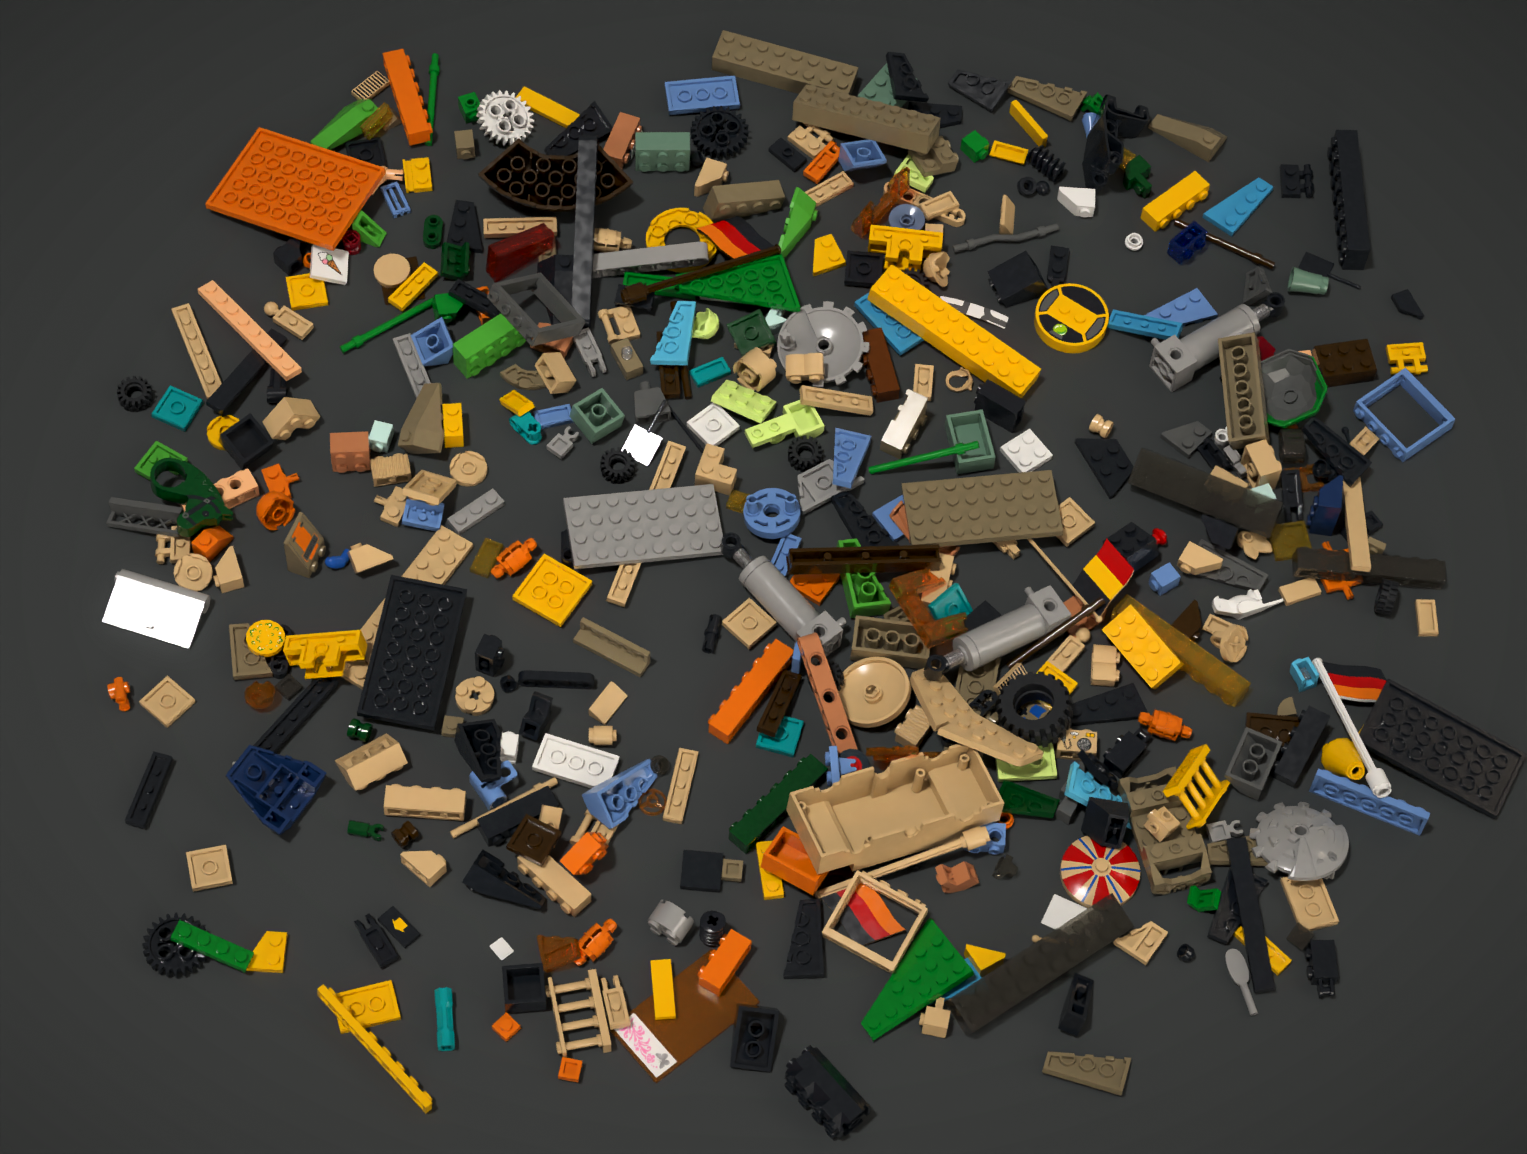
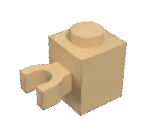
M939 997L936 999L935 1008L927 1006L926 1012L921 1013L919 1025L923 1026L922 1034L941 1038L946 1037L951 1011L943 1009L945 998Z

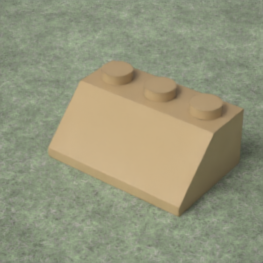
M387 733L335 760L346 781L355 791L366 788L373 781L385 778L386 774L398 771L403 768V765L408 763L399 742Z

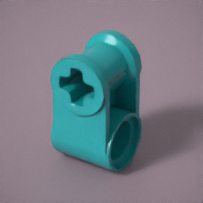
M529 411L520 417L515 414L509 418L512 428L527 443L536 445L541 441V425Z

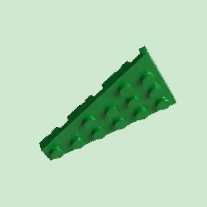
M782 254L764 257L677 284L679 292L683 294L800 312V304ZM686 273L676 274L675 277Z
M931 918L926 921L861 1022L863 1029L872 1041L974 975L971 967Z

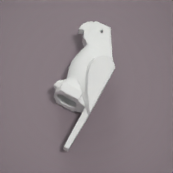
M1250 589L1247 595H1238L1229 600L1219 599V596H1216L1212 601V608L1215 614L1231 616L1239 620L1264 611L1269 607L1282 603L1284 600L1282 598L1263 604L1259 590Z

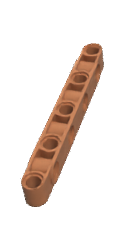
M815 632L797 638V644L831 745L837 746L838 755L844 750L857 749L818 634ZM811 658H817L820 661V665H813ZM823 695H830L833 701L830 703L826 702ZM836 732H843L845 734V739L841 740L837 738Z

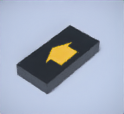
M394 906L378 918V922L404 948L420 936V933Z

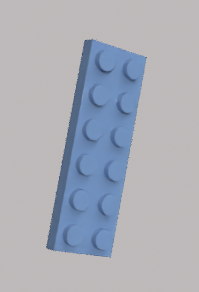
M1319 768L1309 790L1311 793L1419 836L1430 816V813L1421 807H1414L1407 804L1404 800L1394 799L1389 796L1378 798L1368 786L1359 785L1346 777H1339L1328 770H1321Z

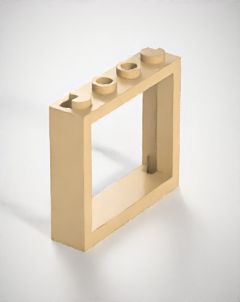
M857 870L824 927L822 937L882 970L893 974L925 919L928 908L920 900L916 899L913 901L908 898L909 895L904 891L891 889L889 883L883 880L878 882L873 879V875L869 872ZM859 883L919 914L893 961L833 930Z

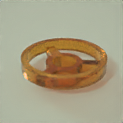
M648 789L639 798V808L647 815L655 816L662 813L665 809L666 797L657 789ZM652 792V794L647 797V801L641 804L642 797L645 794ZM655 793H658L663 797V806L658 802V797L655 795ZM650 799H655L656 802H655V803H650L649 800H650ZM646 806H649L651 808L658 807L660 808V810L657 812H648L643 808Z

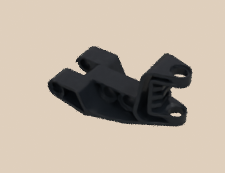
M1108 94L1104 96L1087 136L1082 162L1085 186L1088 189H1095V195L1099 194L1107 184L1108 174H1114L1123 162L1124 144L1117 139V136L1136 138L1150 119L1148 107L1138 105L1135 112L1132 113L1117 108L1116 97Z

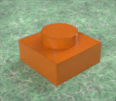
M507 1012L492 1025V1030L505 1042L521 1029V1026Z
M562 1057L558 1079L578 1083L583 1061Z

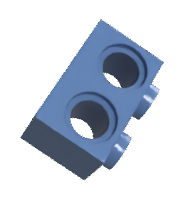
M992 822L980 826L986 827L990 838L995 837L999 841L994 842L991 840L986 842V845L969 852H988L992 855L1003 853L1006 823Z

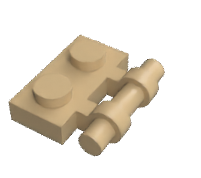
M803 123L807 128L804 129L798 126L788 135V141L814 160L826 146L824 142L827 141L829 143L831 140L834 141L835 138L827 130ZM815 132L819 137H814L812 133Z
M171 526V530H176L177 526ZM156 535L158 548L155 550V556L157 557L158 564H164L166 557H170V563H177L181 557L190 554L191 537ZM171 541L170 548H165V543Z

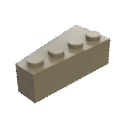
M779 180L712 186L703 210L705 215L713 223L736 216L742 218L779 209L784 202L785 195Z

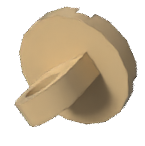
M1232 624L1225 632L1215 631L1210 637L1212 644L1220 649L1221 657L1224 661L1238 662L1247 650L1245 643L1246 640L1248 641V634L1244 626Z

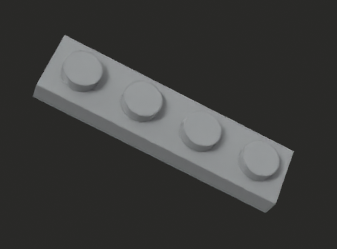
M409 333L393 338V344L417 399L423 385L431 382Z

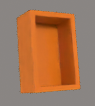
M784 826L763 854L761 868L811 895H814L829 873L828 871L817 875L799 835Z

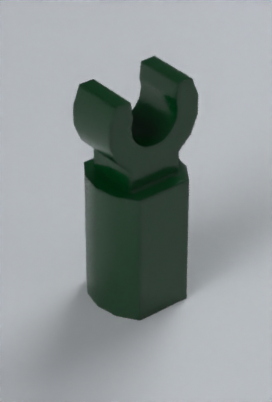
M350 820L347 833L362 837L371 836L372 839L379 841L381 840V835L375 832L377 830L383 831L384 826L382 824H374L372 826L370 823Z

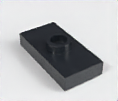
M779 138L768 148V152L793 172L807 162L805 156L782 138Z

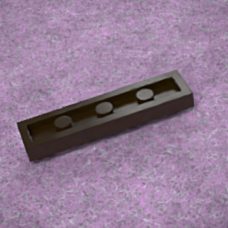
M663 331L656 332L657 344L662 339ZM659 365L661 391L665 399L680 398L678 365Z
M783 670L757 726V732L775 738L800 684L802 675Z

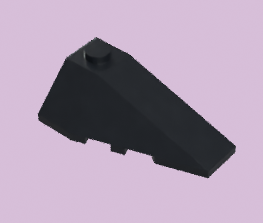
M556 254L538 262L537 273H542L572 306L574 255ZM546 307L551 325L561 323Z
M495 719L457 724L454 741L458 751L481 783L501 779V732Z
M482 849L462 883L468 889L481 894L541 909L546 898L530 884L519 881L517 873L514 871L508 872L503 867L505 863Z

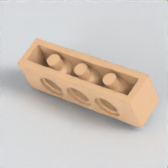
M248 468L237 471L228 478H222L214 484L220 495H222L224 506L228 509L260 495L258 484ZM180 504V507L185 512L186 505Z

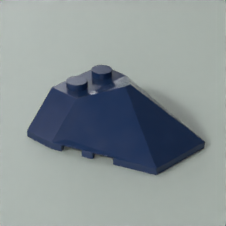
M249 745L228 771L226 778L262 824L278 835H281L295 823L314 798L327 773L309 761L304 760L303 762L293 759L291 756H282L275 754L273 751Z

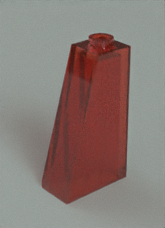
M542 223L489 245L486 272L495 282L505 278L552 248L553 231Z

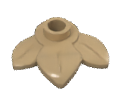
M1241 531L1237 535L1238 546L1244 550L1248 557L1254 560L1257 559L1259 553H1271L1273 551L1270 542L1266 540L1268 534L1264 531Z

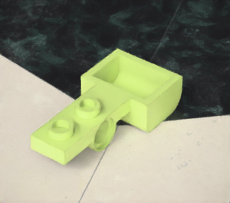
M800 400L783 406L782 416L745 429L744 434L751 447L754 448L768 442L777 444L786 435L794 433L796 439L799 436L801 439H803V436H806V439H809V436L816 438L824 432L825 425L814 406L802 405Z

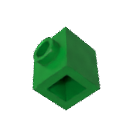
M475 92L458 97V107L466 124L476 122L479 119L476 114L478 113L477 108L480 102Z
M976 130L962 139L960 150L974 163L980 159L983 160L988 155L989 142Z

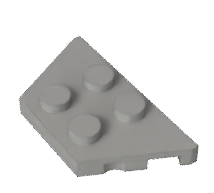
M831 459L799 474L797 482L801 514L804 515L831 501L833 495L850 491L863 484L864 478L856 476L851 489L833 485L834 461Z

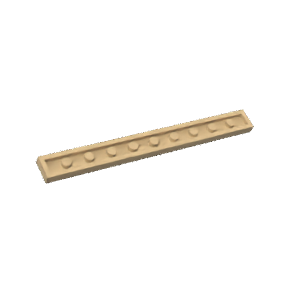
M668 441L649 490L671 488L686 446ZM642 563L619 566L607 596V602L625 607Z

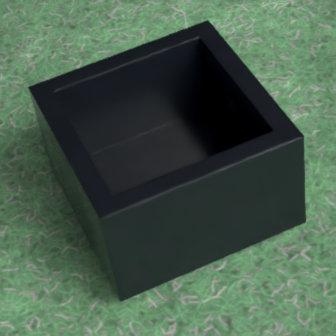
M543 963L502 966L505 1013L546 1010Z

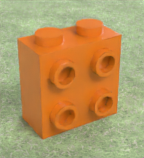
M586 832L563 856L560 862L573 875H582L583 873L586 875L593 869L594 866L592 864L597 859L601 860L607 854L606 849L609 847L606 843L607 839L600 832Z

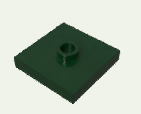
M760 309L726 324L742 357L755 347L763 349L776 343Z

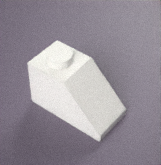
M1059 187L1057 200L1074 216L1093 217L1095 189Z

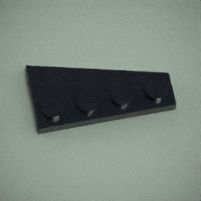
M594 101L544 149L546 155L571 156L578 152L579 135H598V140L609 135L613 127Z
M849 491L831 497V502L852 539L857 538L861 547L899 546L896 541H893L888 536L889 533L884 528L881 529L877 525L876 519L864 511V507Z
M1134 683L1072 703L1073 719L1071 720V726L1095 724V722L1104 721L1105 723H1111L1114 720L1130 721L1138 718L1140 712L1148 713Z

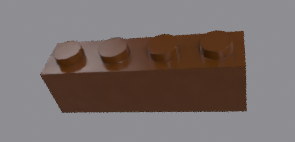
M882 327L869 329L862 333L864 342H869V353L863 352L861 359L863 365L867 367V380L871 381L872 384L870 385L871 395L875 396L877 403L899 399L900 388Z

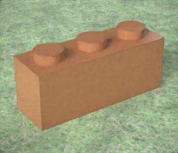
M622 112L619 113L603 149L621 169L629 161V152L635 145V132L642 131L639 117Z

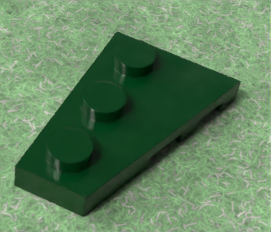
M1007 780L1003 781L999 790L1004 801L1002 812L1053 818L1060 801Z

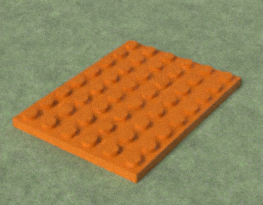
M259 127L205 205L206 209L334 251L385 175L386 170L384 167Z

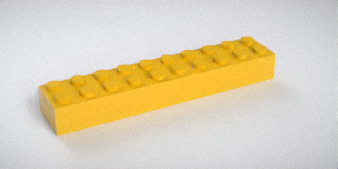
M891 264L871 287L867 298L868 301L959 365L969 370V372L982 381L986 382L988 379L1022 398L1038 379L1041 368Z

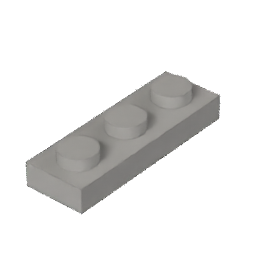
M492 488L447 518V523L460 535L504 506V500Z

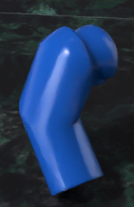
M345 549L341 556L327 557L325 565L332 569L344 568L349 561L347 552L350 550Z

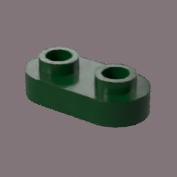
M430 215L424 221L423 244L428 249H436L442 242L443 221L438 215Z

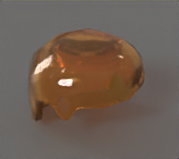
M255 681L244 692L246 703L255 709L269 707L275 697V687L269 681L263 684Z

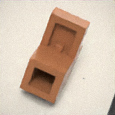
M965 861L952 868L943 864L935 867L937 872L936 879L944 893L963 891L979 883L974 865Z

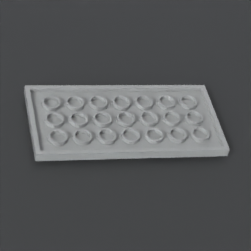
M713 484L563 498L574 569L723 555L721 553L723 533Z

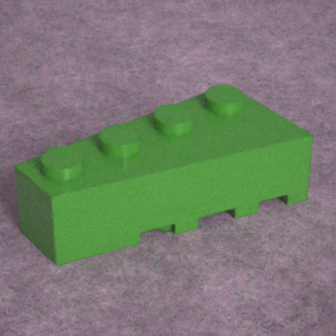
M856 538L838 540L836 547H861ZM875 572L840 573L850 618H856V615L866 617L884 615L889 611L891 601L886 597L884 588L881 583L879 584Z

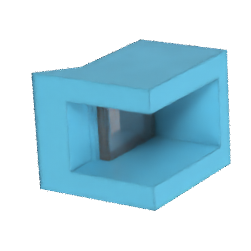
M1309 657L1299 658L1291 663L1289 672L1298 686L1299 693L1317 686L1319 673Z

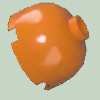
M272 491L266 493L261 497L256 506L258 520L269 530H278L276 527L282 523L283 526H286L295 513L294 501L282 492Z

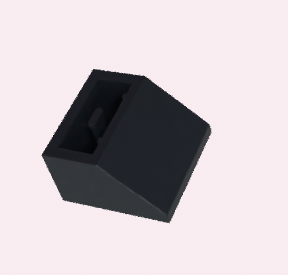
M1089 797L1081 831L1101 846L1121 849L1129 819L1128 803Z

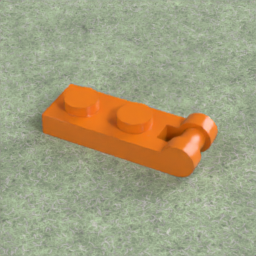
M831 140L805 168L803 176L818 184L838 162L840 147L837 146V143Z

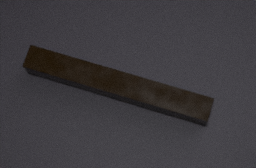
M939 545L790 548L788 556H786L788 575L939 571L942 561L939 555Z

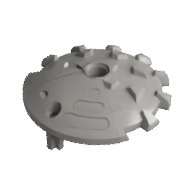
M823 301V307L812 309L811 304L801 307L800 312H793L784 322L777 341L778 356L785 371L786 355L823 353L824 379L813 383V387L823 388L824 383L833 381L836 382V385H841L847 381L845 376L854 370L858 373L863 367V363L859 362L863 352L869 353L870 347L869 342H864L862 333L867 331L864 322L862 321L858 324L851 317L855 313L847 306L843 311L833 308L834 302ZM823 345L828 346V348L825 350L820 349V347Z
M1282 802L1275 804L1273 807L1275 810L1270 813L1260 812L1256 821L1260 823L1257 828L1250 829L1249 839L1256 840V847L1251 848L1256 858L1262 856L1268 863L1265 866L1266 869L1273 873L1277 870L1288 873V879L1297 881L1334 878L1335 871L1341 867L1347 857L1349 839L1343 825H1336L1330 819L1332 815L1329 811L1323 809L1319 812L1311 809L1306 802H1299L1298 806L1286 807Z

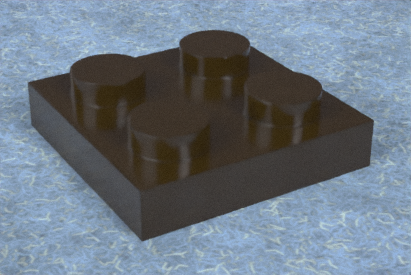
M526 814L508 842L506 849L542 867L560 838L561 831Z

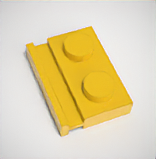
M429 157L415 158L410 161H405L404 159L403 170L406 193L414 191V193L432 191Z

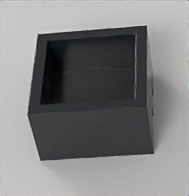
M251 413L221 433L218 440L224 449L229 452V455L234 458L241 470L271 450L274 441Z

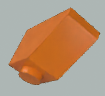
M220 526L204 529L191 542L193 553L204 556L210 562L234 539V536Z

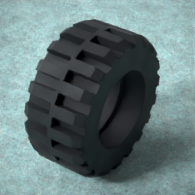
M1033 671L1027 672L1026 675L1021 673L1016 676L1015 680L1010 679L1007 682V686H1003L1000 690L1001 694L997 698V714L1000 727L1027 742L1042 746V748L1048 747V744L1051 742L1055 744L1058 742L1059 737L1063 738L1067 734L1066 730L1070 729L1071 720L1073 719L1071 696L1064 683L1060 679L1055 680L1054 675L1048 674L1047 676L1045 672L1038 671V674H1033ZM1033 700L1045 701L1053 707L1049 714L1036 720L1025 719L1017 714V711L1023 704Z

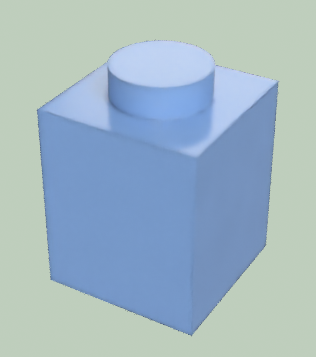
M1169 562L1151 573L1149 586L1161 596L1178 586L1181 576Z

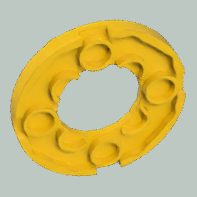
M673 208L660 213L651 221L646 232V248L665 246L664 239L669 231L678 227H686L697 233L700 242L708 244V263L711 262L718 250L706 236L697 231V228L713 224L712 220L701 212L690 211L689 208ZM707 264L667 270L686 273L699 270Z

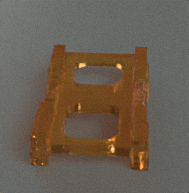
M1314 464L1306 465V468H1296L1300 470L1302 492L1310 490L1312 492L1319 491L1324 486L1321 478L1318 477V483L1309 484L1306 475L1313 474L1312 467ZM1295 467L1284 470H1295Z

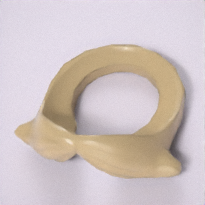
M960 367V370L952 371L946 376V386L951 391L958 393L972 390L973 378L969 370ZM968 376V380L960 388H954L949 384V380L952 377Z

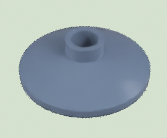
M911 204L898 205L889 214V224L891 227L921 230L925 223L923 212Z

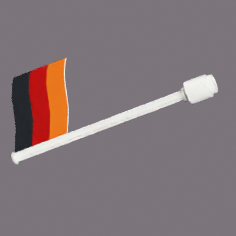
M1321 658L1313 659L1312 663L1319 673V677L1368 771L1365 779L1372 793L1378 798L1388 796L1391 793V784L1384 770L1375 767L1341 699L1358 702H1376L1387 681L1382 670L1368 666L1322 662Z

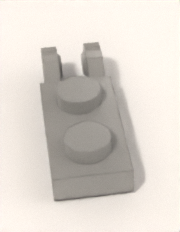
M589 327L582 329L579 335L573 336V341L591 377L596 376V370L592 365L595 362H598L602 373L607 372L603 356Z

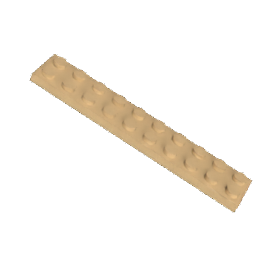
M441 525L440 529L436 531L402 577L445 585L472 550L473 543ZM385 598L360 629L367 643L365 659L346 661L343 676H340L362 690Z

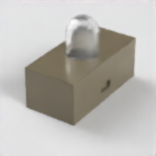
M628 338L611 344V354L626 381L643 374V364Z

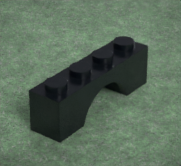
M290 237L288 242L279 246L274 251V263L288 276L292 275L303 266L301 253L311 243Z

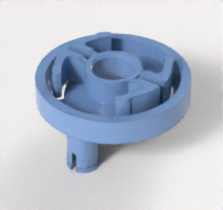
M766 488L748 495L743 509L746 527L753 534L766 539H777L789 535L797 528L801 517L800 505L796 496L779 488ZM769 512H775L778 514L776 517L766 516V514Z

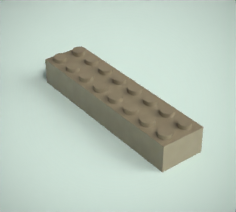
M725 30L722 31L712 56V70L732 76L735 75V77L797 94L808 84L852 95L858 76V67Z
M808 84L804 86L793 102L792 117L794 121L928 154L939 137L941 119L932 114H924L915 110H908L899 106H892L879 101L868 100L864 97H856L848 93H840Z

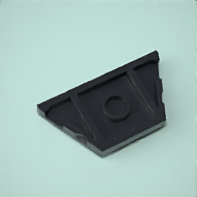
M1075 439V444L1108 498L1112 499L1118 489L1125 484L1126 479L1133 474L1135 470L1133 464L1117 439Z

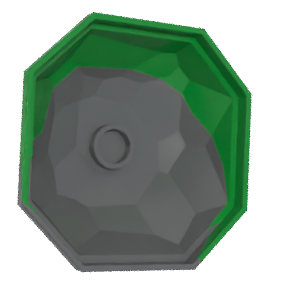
M1287 349L1261 361L1268 424L1287 429L1319 412L1328 387L1313 356Z

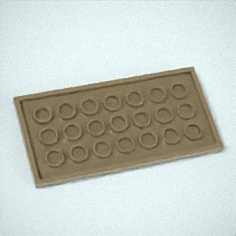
M1052 470L901 483L911 545H939V547L1063 536Z

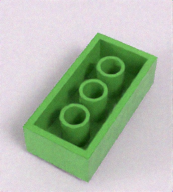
M500 313L452 344L454 365L468 379L471 376L477 375L483 368L493 365L502 356H507L514 348L522 346L526 340Z

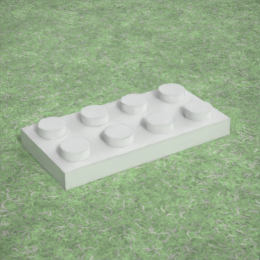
M545 733L532 770L584 787L593 788L614 776L620 756Z

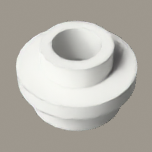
M1131 233L1126 237L1125 245L1130 250H1139L1143 246V239L1139 234Z

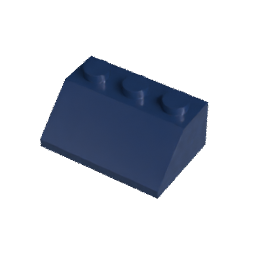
M1339 475L1320 488L1318 495L1314 496L1313 505L1310 506V512L1306 519V526H1309L1310 534L1332 535L1342 507V475Z

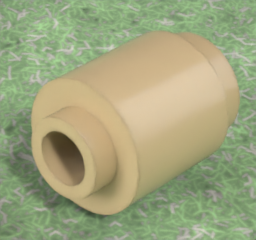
M594 726V728H589V743H594V745H613V741H617V730H613V726Z

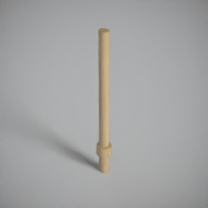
M554 777L542 784L538 783L529 791L451 830L452 838L477 826V819L546 786L552 788L558 784L557 779Z

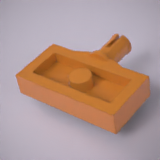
M279 463L261 470L269 492H282L289 498H292L289 484L300 480L297 472L286 477Z

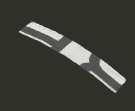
M940 296L942 300L962 314L987 321L1003 329L1006 327L1009 317L973 303Z

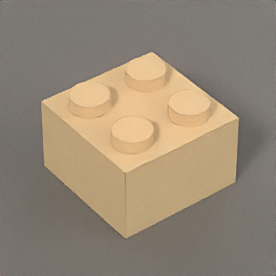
M1266 439L1246 445L1240 462L1247 470L1246 478L1251 488L1269 483L1272 490L1275 489L1282 466L1274 456L1273 447L1268 444Z

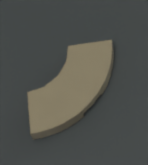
M514 364L500 372L502 379L516 388L523 390L546 388L537 370L527 371Z

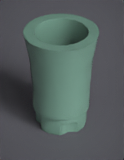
M1293 266L1289 275L1287 290L1325 295L1329 278Z

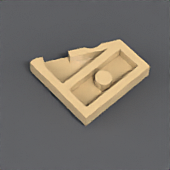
M1150 921L1141 928L1130 931L1128 935L1116 938L1113 944L1146 965L1168 932Z

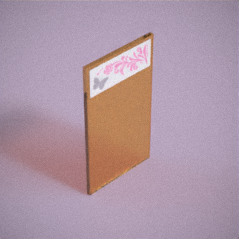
M713 949L709 950L673 978L676 1019L655 1020L652 994L628 1013L630 1026L610 1030L655 1083H658L734 1023L737 1003L757 1005L760 1002L735 974L720 996L698 984V972L703 965L706 966L710 961L708 958Z

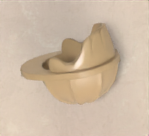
M946 252L931 253L923 263L925 276L930 281L937 282L941 287L947 286V275L950 273L946 267L950 259Z

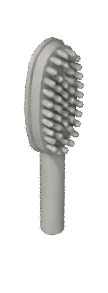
M1229 949L1225 954L1228 972L1235 984L1240 986L1250 1015H1256L1258 1011L1247 984L1249 981L1247 963L1240 951Z

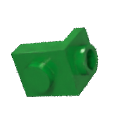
M1195 885L1190 886L1187 903L1198 912L1218 910L1221 891L1217 888L1200 890Z

